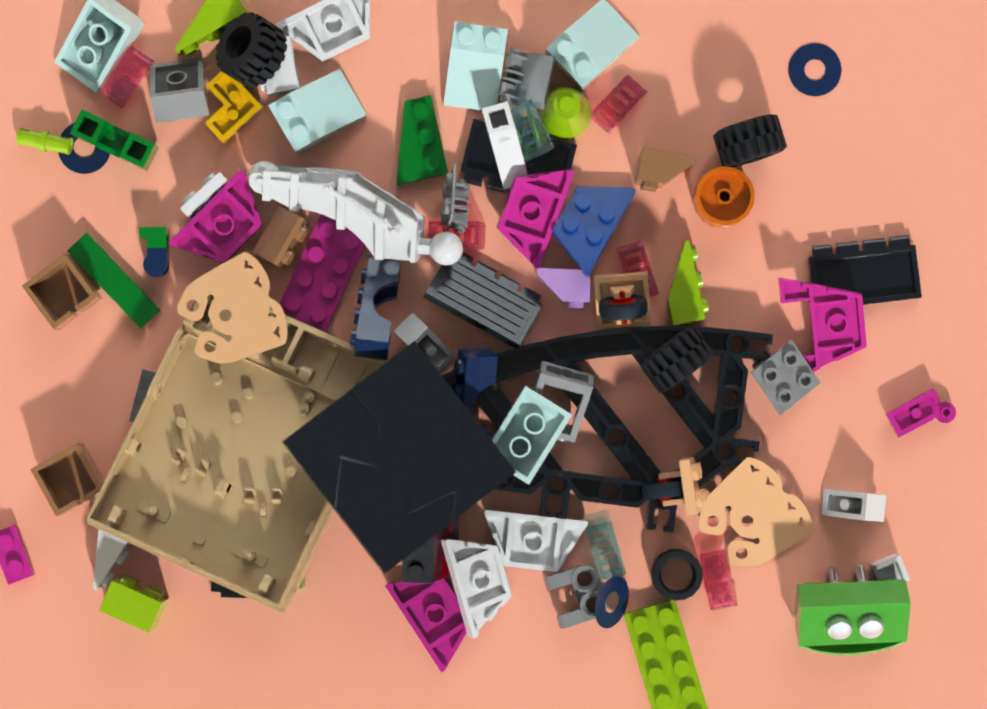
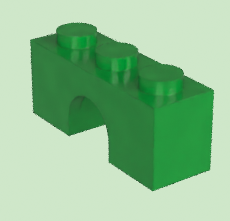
M81 109L70 132L75 138L145 171H148L159 148L156 144L131 132H126Z

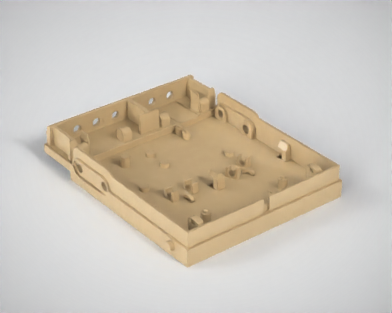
M208 295V303L203 318L198 321H190L184 318L182 328L176 331L100 492H97L94 496V504L86 519L89 525L286 615L335 511L286 449L282 441L389 360L355 357V345H350V343L287 315L285 317L288 335L284 345L231 363L220 364L201 359L194 352L198 336L201 333L210 331L225 338L226 341L232 339L231 335H225L213 328L208 312L214 296ZM196 300L190 310L192 312L198 309L199 305ZM269 308L268 316L276 317V315L272 313V309ZM226 309L222 310L219 315L220 319L223 321L230 320L231 312ZM277 327V329L273 332L278 337H280V334L278 333L280 327ZM211 340L207 341L204 345L207 352L215 351L216 343ZM138 444H141V447H140L139 451L137 452V451H136V448H137ZM231 485L229 492H227L228 486Z

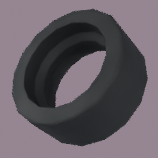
M669 549L661 553L655 559L651 569V581L655 589L665 598L674 601L685 600L693 596L700 588L703 580L702 567L698 559L690 552L682 549ZM672 559L685 560L692 569L693 577L691 583L682 590L669 589L661 579L663 566Z

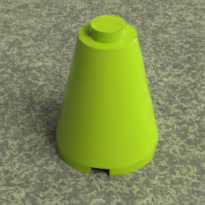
M571 86L553 88L547 93L544 109L538 110L539 121L543 129L551 136L560 139L575 138L581 135L590 123L592 116L590 102L586 95L577 88Z

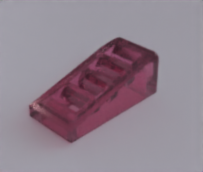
M627 74L592 111L591 119L610 134L644 97L647 91ZM624 86L627 87L636 96L632 98L622 88ZM618 94L623 100H625L628 103V105H624L615 96ZM608 104L614 105L620 113L618 114Z
M429 221L428 239H432L438 234L439 227H443V232H445V225H441V221ZM468 221V227L465 228L464 242H462L463 250L485 249V223ZM453 228V233L460 238L461 233L455 232ZM472 229H474V242H473V243H471Z
M642 241L617 248L616 251L623 272L647 271L648 283L650 282L651 285L649 287V297L658 295L659 291ZM640 252L639 256L625 259V256ZM640 262L644 264V266L632 270L628 269V266Z

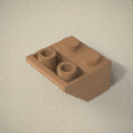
M278 205L252 252L281 269L285 265L290 266L297 254L294 248L298 241L304 242L310 231L307 227L309 223L301 216Z

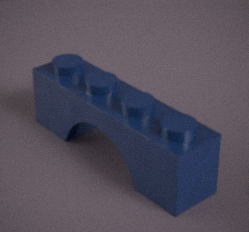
M369 258L367 269L362 268L361 284H364V288H359L357 304H361V308H355L354 324L358 326L357 329L352 328L350 345H355V357L388 359L392 322L380 316L375 309L384 302L397 299L401 261Z
M490 348L458 349V358L454 361L456 384L452 386V389L472 415L474 403L478 395L486 387L496 383L498 356ZM479 423L480 426L487 433V435L491 438V433L489 432V430L483 424Z

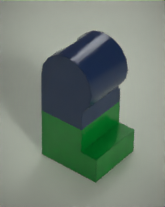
M139 227V238L147 240V256L143 262L144 270L150 276L163 277L169 271L170 266L169 228Z

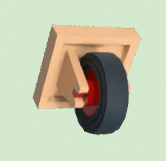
M647 271L594 275L598 330L651 326Z
M695 457L680 460L679 471L659 473L657 482L642 485L644 499H660L663 506L685 504L686 516L700 513L702 507L706 505L704 489L699 490L698 480L702 478L700 462L696 463ZM674 477H681V479L673 480ZM684 495L683 498H676V496Z

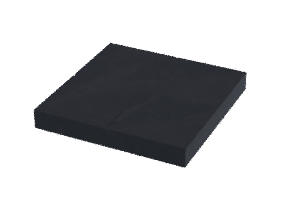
M415 341L282 441L286 449L383 575L516 473L515 469Z

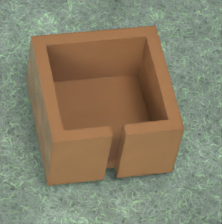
M68 254L62 255L22 285L23 289L54 330H61L77 318L78 314L76 311L84 313L102 299L74 259Z
M77 443L30 469L56 517L82 505V502L93 499L95 494L100 492L104 483V479L84 443Z

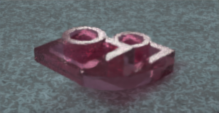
M131 46L104 85L100 94L120 108H123L137 86L144 79L154 60Z
M723 549L700 554L703 579L710 609L717 610L738 606L735 582L731 577L728 551Z

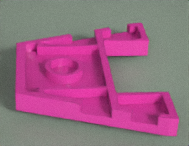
M782 277L778 278L779 296L782 304L807 300L809 302L813 353L802 355L813 372L830 362H836L867 347L861 293Z

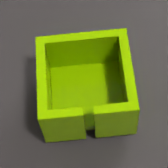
M128 575L112 580L99 611L149 633L154 630L169 598L163 596L165 592L153 586L145 589L139 585L140 581Z

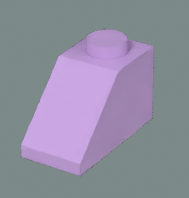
M536 269V275L561 302L568 303V308H584V303L590 302V276L589 278L584 276L581 269Z

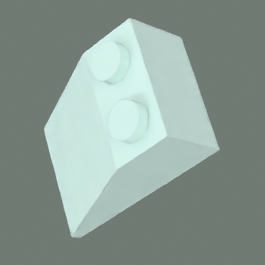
M87 0L54 63L97 93L131 49L146 22L116 0Z
M601 0L546 48L545 54L555 56L554 63L580 91H583L636 42L640 36L606 0Z
M462 22L454 23L443 105L482 111V108L498 104V92L500 91L508 29Z
M340 69L298 88L268 105L297 155L367 116Z
M525 386L492 439L497 448L515 469L516 473L513 474L528 485L530 484L572 414Z

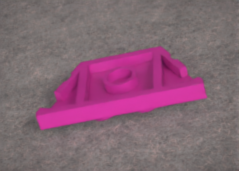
M240 169L169 244L172 247L222 263L228 261L263 226L245 172Z
M566 169L515 176L496 228L535 268L540 267L552 235V230L575 172L573 170Z
M445 578L432 583H406L402 581L387 583L385 587L442 673L447 668L467 633L456 594Z

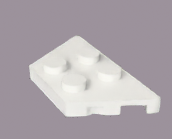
M323 0L276 23V25L296 43L324 62L370 39V0Z
M485 509V516L496 546L499 548L503 565L507 567L558 572L584 529L588 526V521L560 519L549 516L544 517Z
M441 539L468 638L474 639L480 634L478 631L485 622L491 621L497 614L498 609L504 606L512 597L499 548L496 545Z

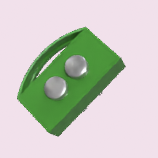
M859 565L854 568L857 582H840L837 568L833 566L832 570L831 566L828 568L830 583L814 584L808 582L797 584L795 628L799 647L823 654L857 655L882 651L907 642L911 600L906 579L867 581L863 566L860 565L859 568Z

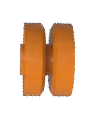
M721 166L711 169L698 181L694 189L693 205L695 212L703 222L712 227L727 228L734 226L751 211L754 205L755 191L747 175L735 167ZM720 193L729 195L726 202L720 199Z

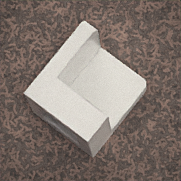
M893 553L870 563L877 581L886 579L910 580L899 554Z

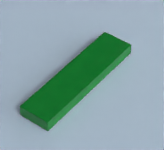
M87 232L67 250L139 328L142 329L161 311Z

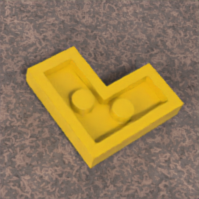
M222 71L206 85L224 104L205 122L223 143L263 108L241 83Z

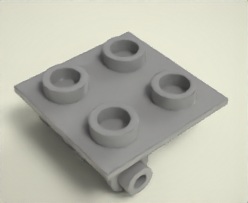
M511 48L510 53H507L506 66L508 69L503 70V72L507 73V76L502 77L501 80L505 82H502L500 92H498V96H500L499 101L501 103L508 101L510 105L544 109L555 56L521 52V50Z
M456 164L453 165L451 173H446L445 184L442 187V200H445L444 208L441 211V225H445V232H448L449 228H454L455 232L462 233L468 227L469 208L467 205H469L470 185L467 184L465 179H458L456 182Z
M792 340L763 363L759 360L752 365L754 370L751 374L779 415H782L821 383Z

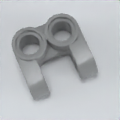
M580 564L543 577L548 591L572 584L580 606L556 616L560 629L596 618L595 611H590L585 606L587 599L597 597L602 588L598 574L592 566ZM588 571L591 573L592 580L588 585H580L577 582V576L580 572Z

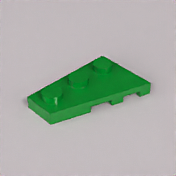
M431 95L404 102L396 186L439 177L448 173Z

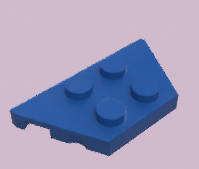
M576 187L554 226L552 234L565 247L570 258L577 262L584 276L589 278L631 203L636 189L626 187Z

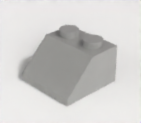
M203 58L150 65V100L156 123L200 118L209 115V96Z

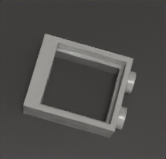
M542 361L532 389L533 391L541 395L545 384L582 394L572 425L566 424L557 439L562 442L570 441L575 443L593 390L594 375Z

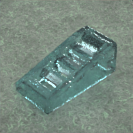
M532 100L510 109L525 162L555 148ZM526 111L528 116L522 118L520 113ZM530 122L531 127L527 128L525 123Z
M612 521L586 527L600 581L626 574ZM609 531L608 536L594 539L593 534ZM608 541L612 542V546L597 550V544ZM614 551V557L600 560L599 555ZM617 562L618 567L603 571V565Z

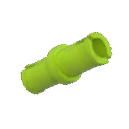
M20 128L17 132V145L39 148L41 152L50 150L65 153L66 155H70L72 152L73 138L52 135L49 131L45 130L37 132Z

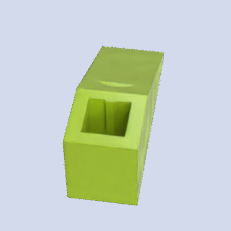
M205 0L175 47L176 52L180 56L183 54L189 56L200 49L199 45L207 40L209 43L218 40L222 32L225 31L226 26L230 25L233 19L239 18L241 14H248L240 0Z
M690 240L683 242L666 300L672 326L705 320L704 314L709 313L706 298H701L699 288L703 287L702 275L700 271L696 272L694 262L698 261L695 245H690Z

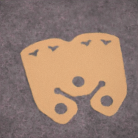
M243 252L195 279L186 287L178 303L177 312L180 316L190 321H198L203 318L208 303V295H213L214 300H212L208 312L213 328L232 337L230 341H226L225 338L210 331L201 333L198 336L194 351L201 359L220 364L231 363L282 346L287 341L288 328L284 311L276 300L269 297V277L258 260L249 253ZM245 260H247L248 265H251L253 269L244 268ZM257 277H259V283H261L262 287L254 284ZM190 300L198 302L199 306L196 311L192 312L187 309V303ZM269 308H272V313L275 314L276 317L268 316ZM226 309L231 312L230 320L223 321L220 319L219 315L222 310ZM277 327H280L278 331L280 337L273 333ZM211 340L216 343L215 351L207 352L204 345L207 341Z
M747 457L708 495L706 505L702 507L698 523L702 533L711 535L722 534L726 530L725 507L730 506L732 508L730 511V525L739 536L760 539L758 544L734 540L728 545V562L736 567L759 566L813 531L811 516L802 501L793 494L783 492L782 481L779 475L764 462L751 457ZM750 465H753L754 468L760 469V471L752 472V468ZM767 477H769V481L774 484L773 486L765 484L767 481ZM788 502L791 503L792 507H796V509L788 510ZM712 515L717 516L719 519V523L714 527L709 526L707 523V519ZM746 515L753 518V524L748 527L741 523L742 518ZM801 517L803 518V523L806 525L805 527L802 525H798ZM739 548H745L748 554L746 558L740 559L736 556V551Z

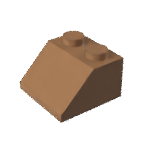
M643 147L639 154L635 185H641L640 190L656 192L658 188H663L692 167L696 162L697 156Z

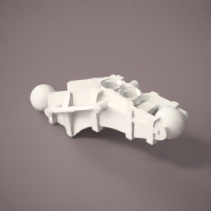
M268 161L257 162L249 170L247 177L249 186L255 192L262 194V201H271L273 199L289 207V211L309 210L336 220V229L344 230L347 227L366 245L375 260L396 259L415 263L425 254L431 255L436 263L445 266L458 262L462 257V241L456 234L440 232L432 239H425V216L397 199L388 191L386 192L361 176V173L351 170L320 167L283 166Z

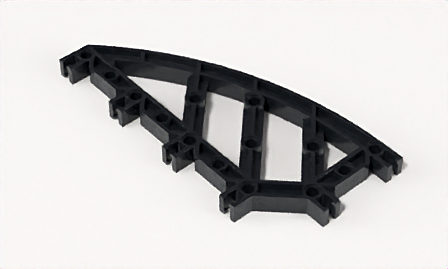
M648 326L599 330L520 346L518 350L514 348L496 354L498 356L496 383L539 370L542 361L583 372L576 362L632 355L641 365L642 361L652 352L690 326ZM696 327L714 351L713 355L720 356L713 414L685 379L680 382L684 388L681 397H672L670 390L661 392L704 447L692 456L695 457L696 463L700 462L702 478L698 480L699 487L726 466H738L743 462L735 458L738 445H748L754 448L753 451H759L760 441L731 438V435L741 428L748 369L740 358L758 361L767 360L771 355L768 353L769 351H763V355L749 352L750 339H765L764 342L772 345L773 334ZM734 336L740 337L743 341V348L738 352L730 347V340ZM454 370L442 375L451 388L456 384ZM494 383L486 387L475 401L499 430L503 419L509 414L513 405L498 385ZM593 385L584 418L632 479L564 471L549 452L529 485L512 475L509 483L500 484L494 490L532 494L542 486L539 516H549L550 511H545L549 495L562 496L561 513H556V518L566 519L570 490L574 492L580 501L638 508L647 501L643 498L642 485L657 482V479H659L658 474L661 471ZM728 389L733 390L737 395L736 402L732 405L726 404L723 400V394ZM564 390L574 405L578 407L582 394ZM615 429L621 430L624 434L623 442L618 445L612 444L609 439L610 433ZM721 443H727L730 447V454L725 458H720L716 452L717 446ZM554 476H560L564 480V487L559 491H553L549 487V481ZM674 477L673 480L681 479V477ZM607 483H614L617 486V494L612 498H607L603 494V487ZM684 495L676 496V498H683V497H684ZM656 499L648 500L645 528L647 530H656V525L653 524L655 510L657 508L662 510L668 509L667 526L663 527V532L674 533L677 505L663 506Z

